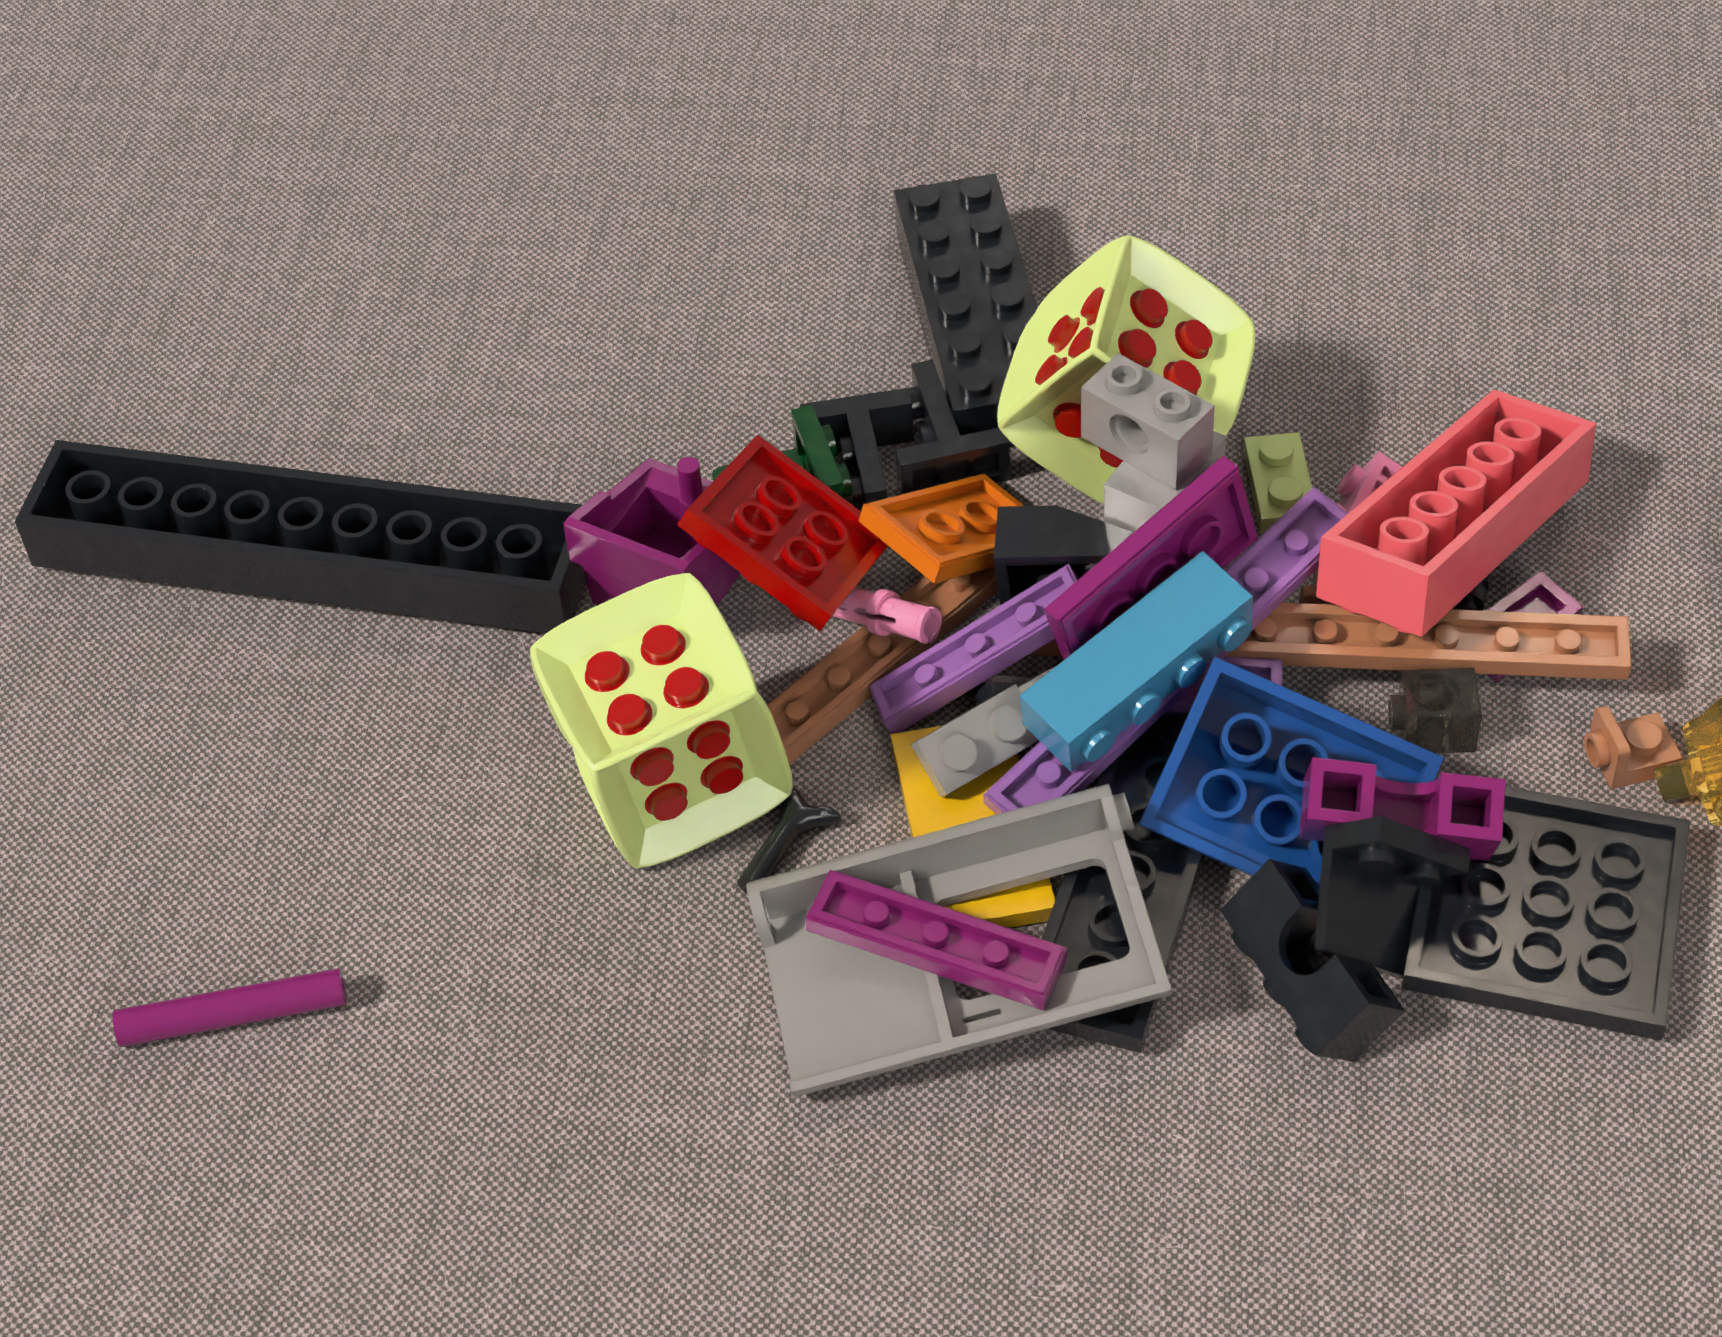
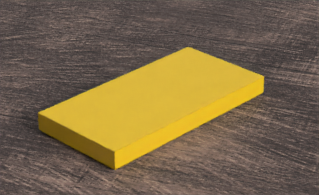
M941 726L890 734L891 748L911 837L996 815L984 804L983 794L1019 762L1018 753L951 793L940 797L910 744ZM1050 878L945 907L1006 928L1048 921L1055 897Z

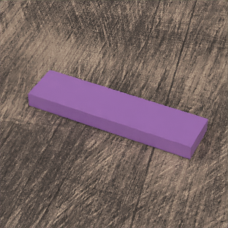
M1067 564L869 685L885 728L891 734L902 732L1055 639L1044 609L1079 580L1072 567Z

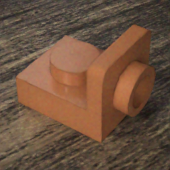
M1608 706L1594 709L1590 732L1586 733L1584 737L1585 751L1590 764L1594 768L1600 767L1611 789L1680 773L1683 757L1659 712L1616 722Z

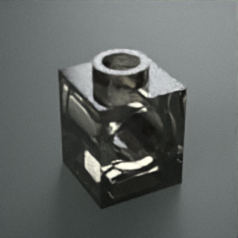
M1475 669L1401 670L1399 692L1388 697L1390 731H1400L1401 739L1435 754L1476 752L1482 711Z

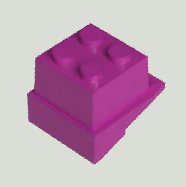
M684 457L680 459L677 463V468L648 458L607 493L600 490L563 523L570 561L582 565L593 604L600 605L627 591L660 578L690 573L700 581L718 606L741 573L711 550L700 546L690 534L677 525L687 508L712 483V481L701 478L700 464L696 458Z

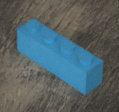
M1204 551L1200 552L1019 695L1023 725L1071 773L1087 760L1089 762L1098 760L1111 748L1116 736L1131 724L1139 725L1152 717L1159 708L1161 700L1177 687L1186 688L1192 685L1203 674L1207 663L1214 656L1216 657L1224 650L1227 652L1235 650L1247 639L1253 627V596Z

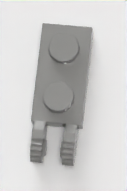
M1056 666L1019 687L1016 684L1008 687L910 744L940 797L951 793L1039 741L1023 725L1019 695Z

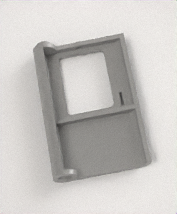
M1109 784L747 882L746 888L752 915L764 947L793 1097L1172 995V989L1123 835L1124 831L1134 829L1125 794L1112 795ZM1100 866L1108 874L1130 950L1121 959L1060 975L1045 1011L995 994L969 1000L961 999L956 994L953 980L806 931L805 917L830 869L945 907L1083 868Z

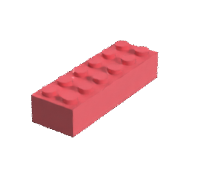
M1493 389L1321 536L1316 597L1336 604L1347 612L1359 613L1391 625L1400 632L1412 633L1422 637L1588 482L1597 423Z

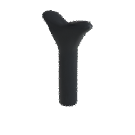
M793 787L791 794L782 802L778 824L737 880L738 886L747 893V882L771 876L798 836L811 829L839 823L841 820L840 813L829 806L809 805L800 792Z

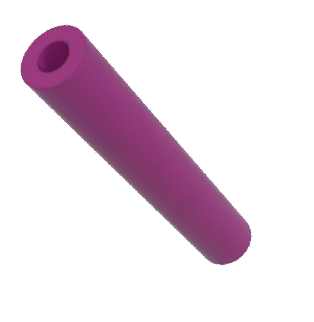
M335 968L113 1010V1028L118 1046L125 1047L347 1005V995L341 968Z

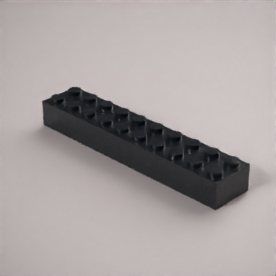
M61 440L55 441L15 519V524L32 566L540 633H547L575 616L586 585L582 565L570 561L563 526L567 518L582 506L580 504Z

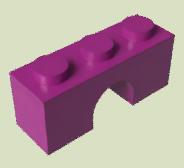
M1312 757L1304 777L1299 839L1324 841L1325 826L1383 816L1470 849V859L1489 861L1502 842L1506 779L1441 772L1434 781L1403 783L1377 776L1376 764Z

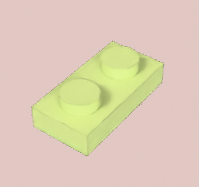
M1299 432L1244 437L1243 454L1260 534H1264L1312 489Z

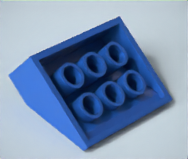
M1214 656L1139 826L1250 876H1253L1269 859L1307 868L1320 887L1323 841L1299 839L1304 777L1312 757L1376 764L1377 776L1403 783L1434 781L1444 757Z

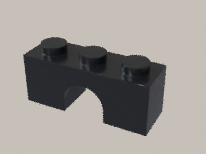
M1269 859L1220 909L1233 929L1231 934L1232 940L1241 952L1253 959L1265 977L1263 986L1266 992L1274 1001L1285 1007L1297 1025L1295 1034L1300 1043L1315 1056L1354 1062L1405 1012V1009L1372 962L1335 954L1319 969L1316 961L1315 936L1320 887L1307 868Z

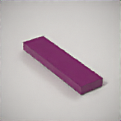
M831 869L805 917V926L808 932L1045 1011L1067 961V947Z

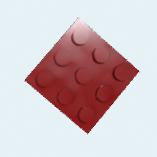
M758 434L687 508L677 524L690 534L700 546L711 550L737 569L747 581L761 587L788 607L794 616L808 622L818 631L824 628L888 547L887 544L859 522L860 510Z

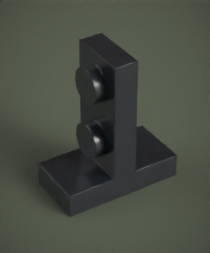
M933 360L911 364L913 387H908L912 401L913 420L920 419L922 426H918L919 445L895 450L897 484L900 495L985 474L995 483L1009 481L1010 446L1008 438L999 428L960 436Z
M903 388L800 404V407L813 405L820 425H830L835 438L837 453L841 454L842 463H845L847 469H854L855 476L850 477L853 495L850 496L851 504L859 510L863 508L864 504L886 499L887 488L877 447L914 441L913 411L909 389Z

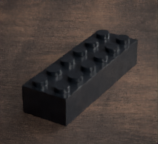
M995 173L973 176L965 179L894 190L898 243L929 358L933 360L959 434L961 436L999 428L997 412L1006 375L1019 338L1025 326L1036 312L1037 306L997 175ZM1009 441V446L1015 447V445Z

